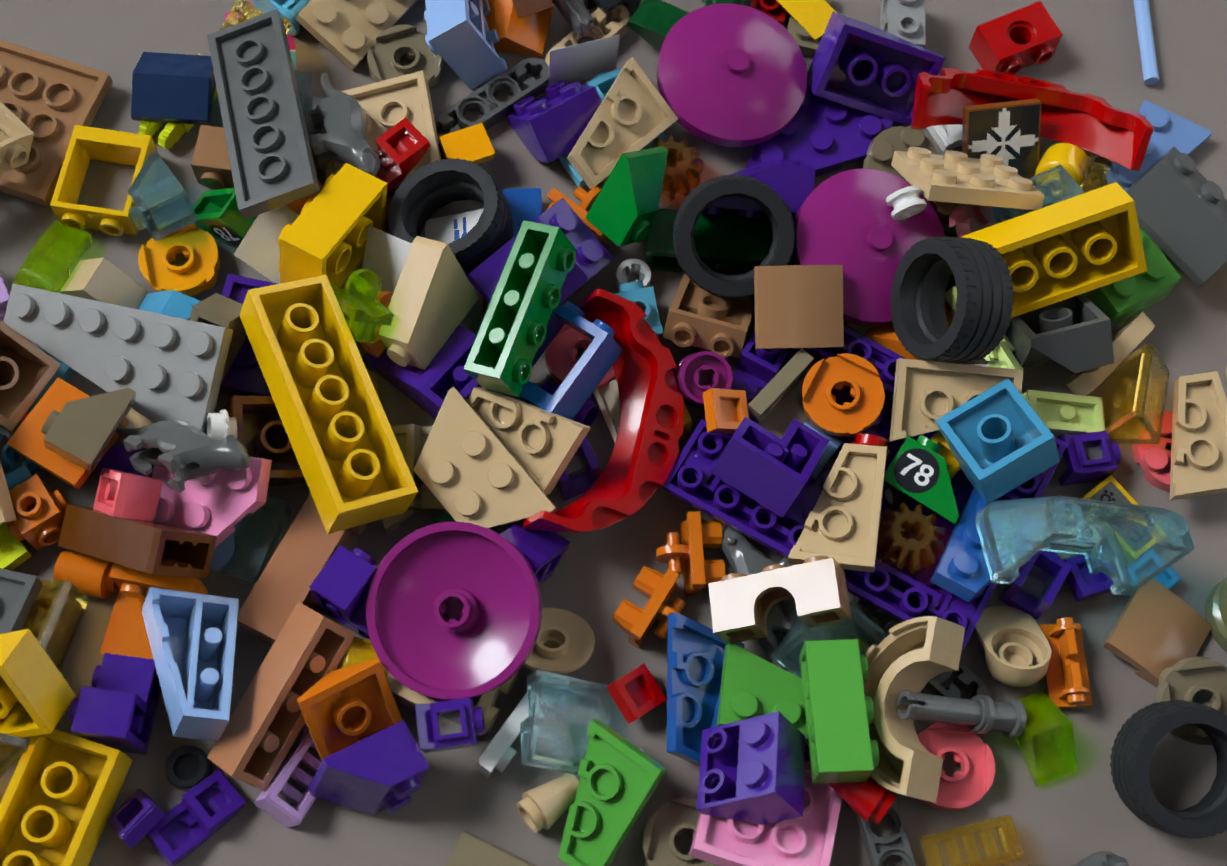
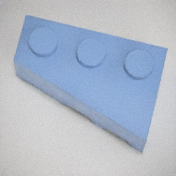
M425 0L426 11H424V17L427 22V35L425 36L427 45L433 54H440L470 90L508 70L506 61L499 57L493 45L500 40L495 29L489 31L485 17L491 13L488 0Z
M149 588L141 611L173 737L219 741L229 722L239 603L237 598Z

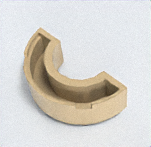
M924 616L909 619L889 629L890 635L878 646L871 645L865 653L868 660V679L863 680L865 696H871L873 702V722L868 723L870 740L877 741L879 750L878 767H873L874 771L870 776L880 785L895 793L936 803L943 758L929 753L920 743L914 728V719L904 720L897 714L898 709L908 710V707L896 706V702L902 691L920 693L932 678L943 672L958 671L965 627L937 616Z

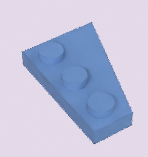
M1144 100L1137 113L1145 116L1151 123L1153 132L1140 170H1130L1112 161L1099 188L1117 182L1127 191L1144 171L1173 146L1180 153H1185L1189 156L1197 147L1204 144L1213 132Z

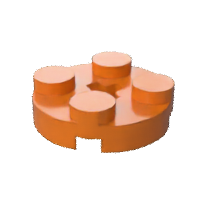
M849 353L837 354L835 357L820 360L811 367L804 379L802 386L803 411L811 423L822 432L837 437H855L856 434L870 428L881 414L885 401V391L878 371L866 359ZM844 385L851 388L850 395L855 399L851 403L837 404L835 402L836 397L831 394L834 388L841 390Z

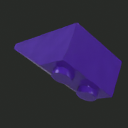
M832 12L807 72V87L816 96L910 126L912 125L918 74L925 71L938 76L945 57L867 23Z
M564 198L560 199L532 221L560 227L576 248L575 264L564 280L561 288L560 304L614 259ZM518 234L466 276L488 304L491 302Z

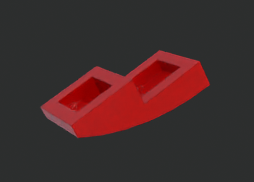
M406 117L375 140L378 147L375 152L380 159V170L376 178L387 183V194L409 174L431 146L430 142Z

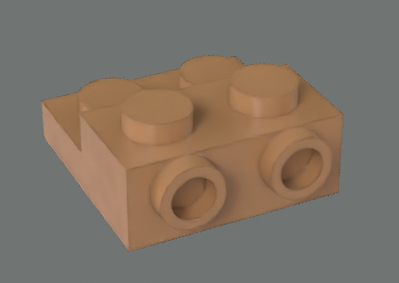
M684 274L668 311L663 338L672 340L679 347L695 346L718 353L723 358L732 356L740 359L755 311V294L737 298L714 295L697 286Z

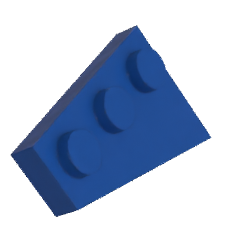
M974 488L968 496L930 582L970 602L995 580L1009 564L1015 562L1028 547L1036 543L1046 533L1049 526L998 499L986 504Z
M676 612L668 614L667 752L700 766L702 730L713 728L717 725L726 643L713 633V629ZM741 642L734 643L743 649L745 648V644Z

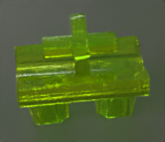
M367 268L354 271L346 281L345 290L340 289L334 283H330L354 341L373 343L379 324L391 326L394 314L376 299L381 292L382 283L380 277L375 272Z

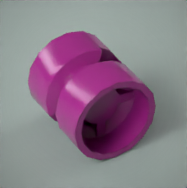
M703 351L688 355L678 361L676 364L677 368L673 370L679 392L683 394L684 403L694 406L704 405L702 393L711 388L731 389L733 380L731 367L725 358L715 352Z

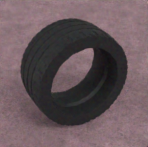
M458 158L437 160L415 170L396 189L388 209V225L391 235L412 244L416 236H420L426 221L439 208L461 200H473L484 203V210L477 224L465 236L448 244L466 276L512 239L514 225L509 204L494 178L478 164Z
M723 175L700 184L684 199L674 221L673 245L680 266L697 286L709 293L722 297H745L755 294L754 269L745 274L726 275L713 271L702 262L695 249L694 230L698 217L708 205L723 197L740 196L756 202L765 210L772 224L773 235L769 253L759 266L788 265L794 250L795 227L786 203L771 187L752 177Z
M933 237L916 242L915 245H912L906 251L894 274L890 296L893 327L906 351H909L914 357L928 361L968 362L984 358L996 349L1009 327L1014 303L1010 270L1004 261V257L1001 256V253L991 244L971 238ZM953 272L957 289L956 311L949 328L944 304L946 287Z
M1184 700L1152 703L1132 714V717L1128 718L1126 723L1121 726V730L1118 731L1117 737L1114 739V746L1111 749L1112 754L1110 755L1112 781L1124 805L1141 821L1177 837L1208 838V836L1224 833L1227 830V715L1212 707ZM1183 725H1193L1202 729L1212 742L1217 755V774L1210 791L1196 805L1182 811H1172L1162 806L1155 798L1149 782V762L1157 743L1170 730Z

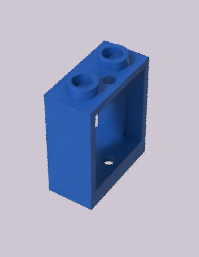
M567 301L564 306L559 303L552 311L546 326V338L537 349L532 362V368L564 324L569 325L593 341L553 396L528 380L523 385L518 398L530 405L573 420L623 352L620 345L613 339L616 332L599 319H596L594 323L584 319L587 315L573 303Z

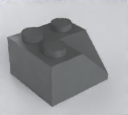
M1084 294L1013 317L1006 330V337L1015 349L1012 353L1021 367H1037L1045 364L1048 360H1054L1074 373H1091L1097 371L1101 366L1114 363L1111 320Z

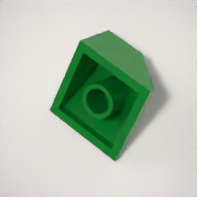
M663 146L621 154L585 217L618 247L640 243L652 230L653 225L651 221L659 208L668 150Z

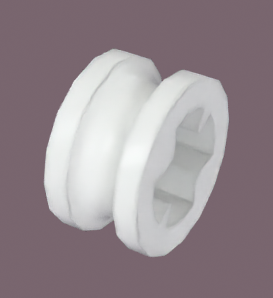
M913 185L902 188L886 198L887 205L894 208L891 212L894 220L912 217L927 207L926 201L919 198V195L922 193L920 186Z
M632 258L620 263L616 272V287L619 292V285L627 283L626 274L630 277L631 272L639 274V281L642 280L644 288L650 287L651 271L644 261Z

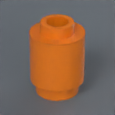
M73 550L71 552L63 551L59 555L54 567L53 579L56 584L62 585L64 590L106 599L111 592H117L119 589L109 577L113 565L112 562Z

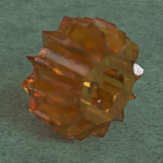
M672 134L667 137V142L665 143L655 138L652 142V147H645V149L663 146L668 150L661 195L663 193L668 194L671 202L675 199L676 193L686 198L691 188L699 186L701 181L700 175L703 173L704 168L703 160L699 159L700 152L698 147L688 148L689 142L687 138L680 142H674Z
M903 502L898 505L896 511L888 508L883 512L882 521L879 524L877 550L884 551L880 561L884 563L893 561L896 563L894 568L900 572L904 566H907L914 576L919 573L921 566L926 569L932 568L936 562L935 557L941 556L945 546L940 540L945 535V528L933 526L937 520L936 513L924 516L922 514V503L917 505L914 511H910L906 503Z

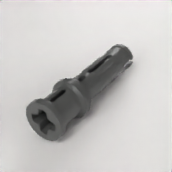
M905 690L899 694L896 706L908 707V710H897V714L901 719L968 726L976 734L996 731L1002 732L1006 737L1017 738L1022 734L1026 725L1027 714L1025 706L1020 700L1013 698L1002 702L994 701L989 696L981 694L973 696L969 700L913 693Z

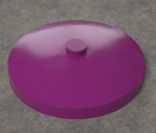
M713 4L690 12L681 18L669 31L657 61L658 89L663 99L677 116L678 120L676 121L700 139L721 146H752L777 136L791 123L806 93V64L795 39L774 18L744 5Z
M863 168L847 170L833 175L808 195L800 206L794 220L795 244L792 253L794 265H843V320L862 326L893 324L890 296L894 274L900 260L916 242L926 238L945 237L937 213L929 201L921 194L919 198L924 199L927 203V207L923 211L902 220H894L892 218L891 212L894 208L887 205L886 198L895 191L912 185L904 179L885 171Z
M466 522L432 524L418 529L400 540L386 554L376 569L371 580L366 602V621L369 637L384 667L394 678L411 690L439 699L471 698L490 692L507 682L520 670L533 651L542 620V599L539 584L532 567L522 552L497 532Z

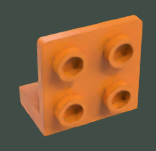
M113 563L109 577L119 587V592L100 653L103 656L104 653L154 659L141 611L149 588L206 595L208 594L207 588L199 578L150 574Z

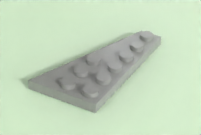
M12 283L3 321L5 324L105 391L111 392L124 388L136 391V402L132 409L153 423L169 420L186 421L206 434L207 415L215 411L233 333L232 329Z

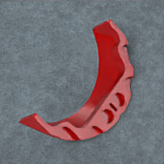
M943 68L941 76L932 75L925 71L919 73L916 82L911 129L915 130L938 125H963L964 106L1037 98L1042 102L1040 137L1076 145L1081 149L1100 155L1134 171H1139L1153 132L1151 123L1145 116L1135 111L1119 110L1110 106L1104 98L1090 93H1075L1067 90L1063 85L1035 78L976 69L975 73H968L957 68Z
M596 289L580 302L579 308L587 315L585 319L589 322L594 323L596 319H599L610 326L616 332L613 339L623 349V352L612 365L617 380L620 400L619 428L614 449L599 478L580 498L554 514L544 510L537 512L524 520L523 529L584 533L611 526L634 514L646 505L645 503L656 490L664 484L679 453L678 440L683 435L684 399L683 394L678 391L673 371L677 367L669 348L661 344L657 335L645 320L648 316L636 303L603 289Z

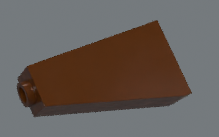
M67 504L58 546L150 574L208 579L217 536L155 521L112 517L93 509V507Z

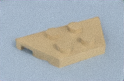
M454 387L448 390L414 471L456 522L472 523L490 529L521 522V520H525L541 510L554 514L558 510L557 507L459 391Z

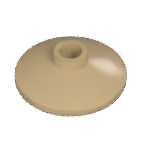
M542 608L539 635L533 651L524 663V666L533 671L551 675L565 674L581 668L589 661L595 647V636L591 627L583 618L568 610Z

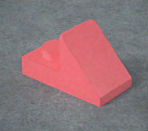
M102 467L93 509L112 517L153 521L156 516L162 480Z

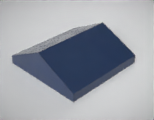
M143 52L132 73V120L209 125L216 87L211 56Z

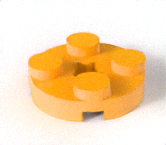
M175 221L156 228L151 233L152 238L145 246L142 244L138 254L139 268L145 281L155 292L175 290L191 297L215 286L221 265V256L217 244L209 232H205L197 228L195 224L187 221ZM183 253L185 258H189L188 262L182 266L170 265V262L176 260V254Z

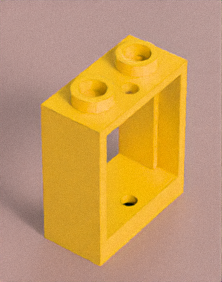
M75 125L50 204L60 224L76 231L88 228L101 230L112 236H121L123 234L137 236L159 160V153L150 135ZM90 159L136 166L123 211L77 204Z

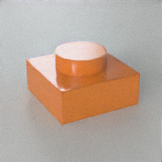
M711 388L702 393L707 433L734 434L744 417L749 418L745 390Z

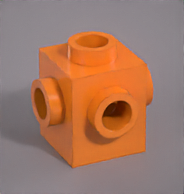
M37 474L9 490L17 520L6 525L18 542L26 539L36 550L58 542L66 507L69 504L60 490L57 489L52 492Z

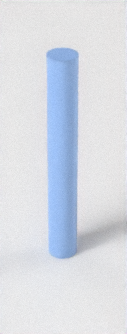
M1133 0L1144 84L1151 86L1159 82L1149 0Z

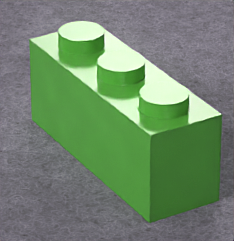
M858 639L805 641L799 657L812 783L866 782L874 771L873 767H878L879 764L878 744L876 740H870L868 723L873 722V702L871 696H865L863 680L868 679L866 654H860Z

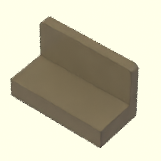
M801 348L748 404L749 419L779 438H782L794 418L803 424L809 420L803 411L802 386L814 358Z

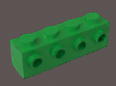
M526 220L522 222L464 366V370L484 389L519 397L523 385L530 379L533 359L538 347L543 344L546 338V326L553 309L560 302L561 288L566 275L575 264L576 248L560 227Z

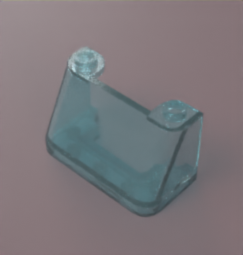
M1050 496L992 501L978 512L976 516V527L991 583H1012L1019 577V567L1030 561L1031 557L1037 552L1049 551L1084 555L1090 574L1103 572L1114 582L1110 586L1112 594L1129 596L1195 549L1185 519L1180 514L1165 508L1067 496Z

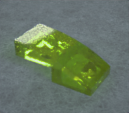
M55 221L33 247L17 273L13 284L59 293L70 276V268L90 248V234L71 226H63L61 222Z

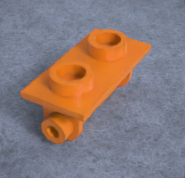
M1072 617L1057 619L1056 624H1039L1052 651L1045 675L1049 707H1092L1093 703L1081 623H1074Z

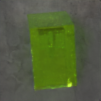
M1043 691L1019 698L1018 700L1025 706L1027 717L1025 729L1015 739L1035 786L1037 787L1076 773L1077 764L1072 722Z

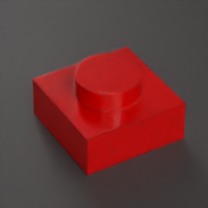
M645 663L606 687L628 724L667 700Z

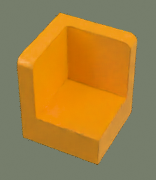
M483 123L439 137L442 159L458 158L478 164L495 157V151Z

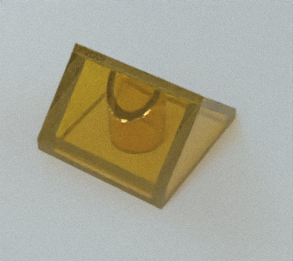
M1146 343L1126 357L1106 378L1103 394L1105 428L1110 441H1115L1117 444L1160 443L1170 371L1155 345Z
M40 580L43 585L22 630L30 629L60 671L89 599L73 583L67 580Z

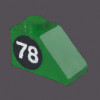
M235 188L204 191L184 221L195 224L197 228L209 232L214 239L237 249L258 215L245 219L238 210Z
M921 434L917 441L908 436L885 472L884 481L955 524L959 514L946 460L938 454L942 447Z

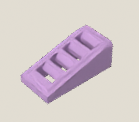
M309 729L278 768L266 791L262 790L254 802L256 806L287 828L299 825L316 800V797H313L308 789L313 778L297 767L301 761L316 773L321 764L318 759L307 752L310 745L317 750ZM289 777L303 786L305 791L300 793L286 781ZM278 793L294 803V806H290L277 796Z

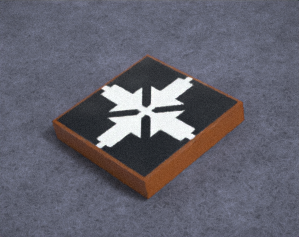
M1036 98L964 106L962 152L967 154L968 158L980 159L981 154L997 155L1004 159L1003 162L1007 166L1016 168L1018 170L1017 174L1021 177L1035 176L1036 168L1039 164L1042 102Z

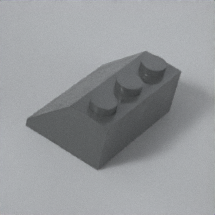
M1173 146L1144 171L1126 192L1135 202L1139 227L1199 287L1227 262V200L1224 198L1221 188L1213 181H1208L1196 169L1193 159L1185 153H1180Z

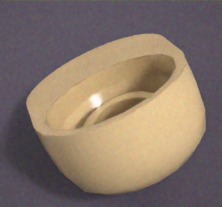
M992 606L984 609L975 626V632L985 649V661L988 672L994 679L1009 686L1027 687L1036 684L1046 675L1052 653L1050 644L1037 622L1026 612L1014 607Z

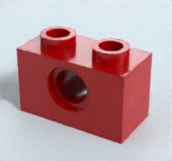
M1038 1L978 25L970 42L969 49L983 70L1015 75L1026 66L1033 63L1040 65L1050 60L1054 56L1055 49L1063 34L1041 1Z

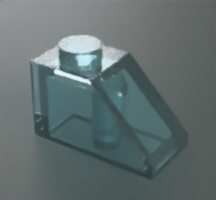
M157 152L149 155L128 190V194L134 204V207L128 210L139 231L146 228L154 241H157L197 222L198 219L185 189Z

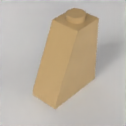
M416 236L411 244L378 333L388 349L387 355L400 366L406 367L411 365L425 370L479 299L447 243Z

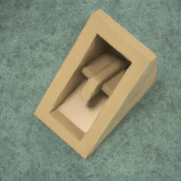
M105 257L80 260L59 291L61 294L134 309L139 308L144 297L149 293L147 289Z

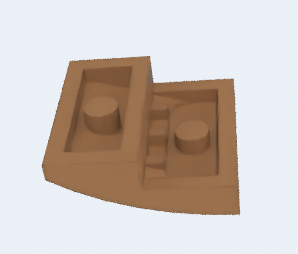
M843 265L754 266L755 349L844 347Z
M1145 575L1137 585L1103 647L1135 666L1137 670L1134 674L1157 688L1161 671L1166 667L1173 666L1180 660L1196 657L1212 627L1199 613L1176 594L1148 575Z

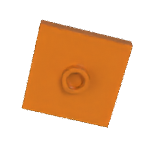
M58 377L7 441L6 445L11 450L79 490L91 472L46 449L43 441L45 434L41 432V429L53 410L61 412L66 402L91 396ZM127 418L124 419L121 426L126 427L129 424ZM118 432L114 435L97 465L119 437Z

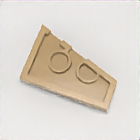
M1218 371L1180 376L1174 382L1169 501L1227 492V398Z
M844 443L823 485V491L813 511H810L804 524V529L788 556V564L799 565L803 564L805 559L812 556H827L829 558L834 557L842 569L875 572L887 447Z

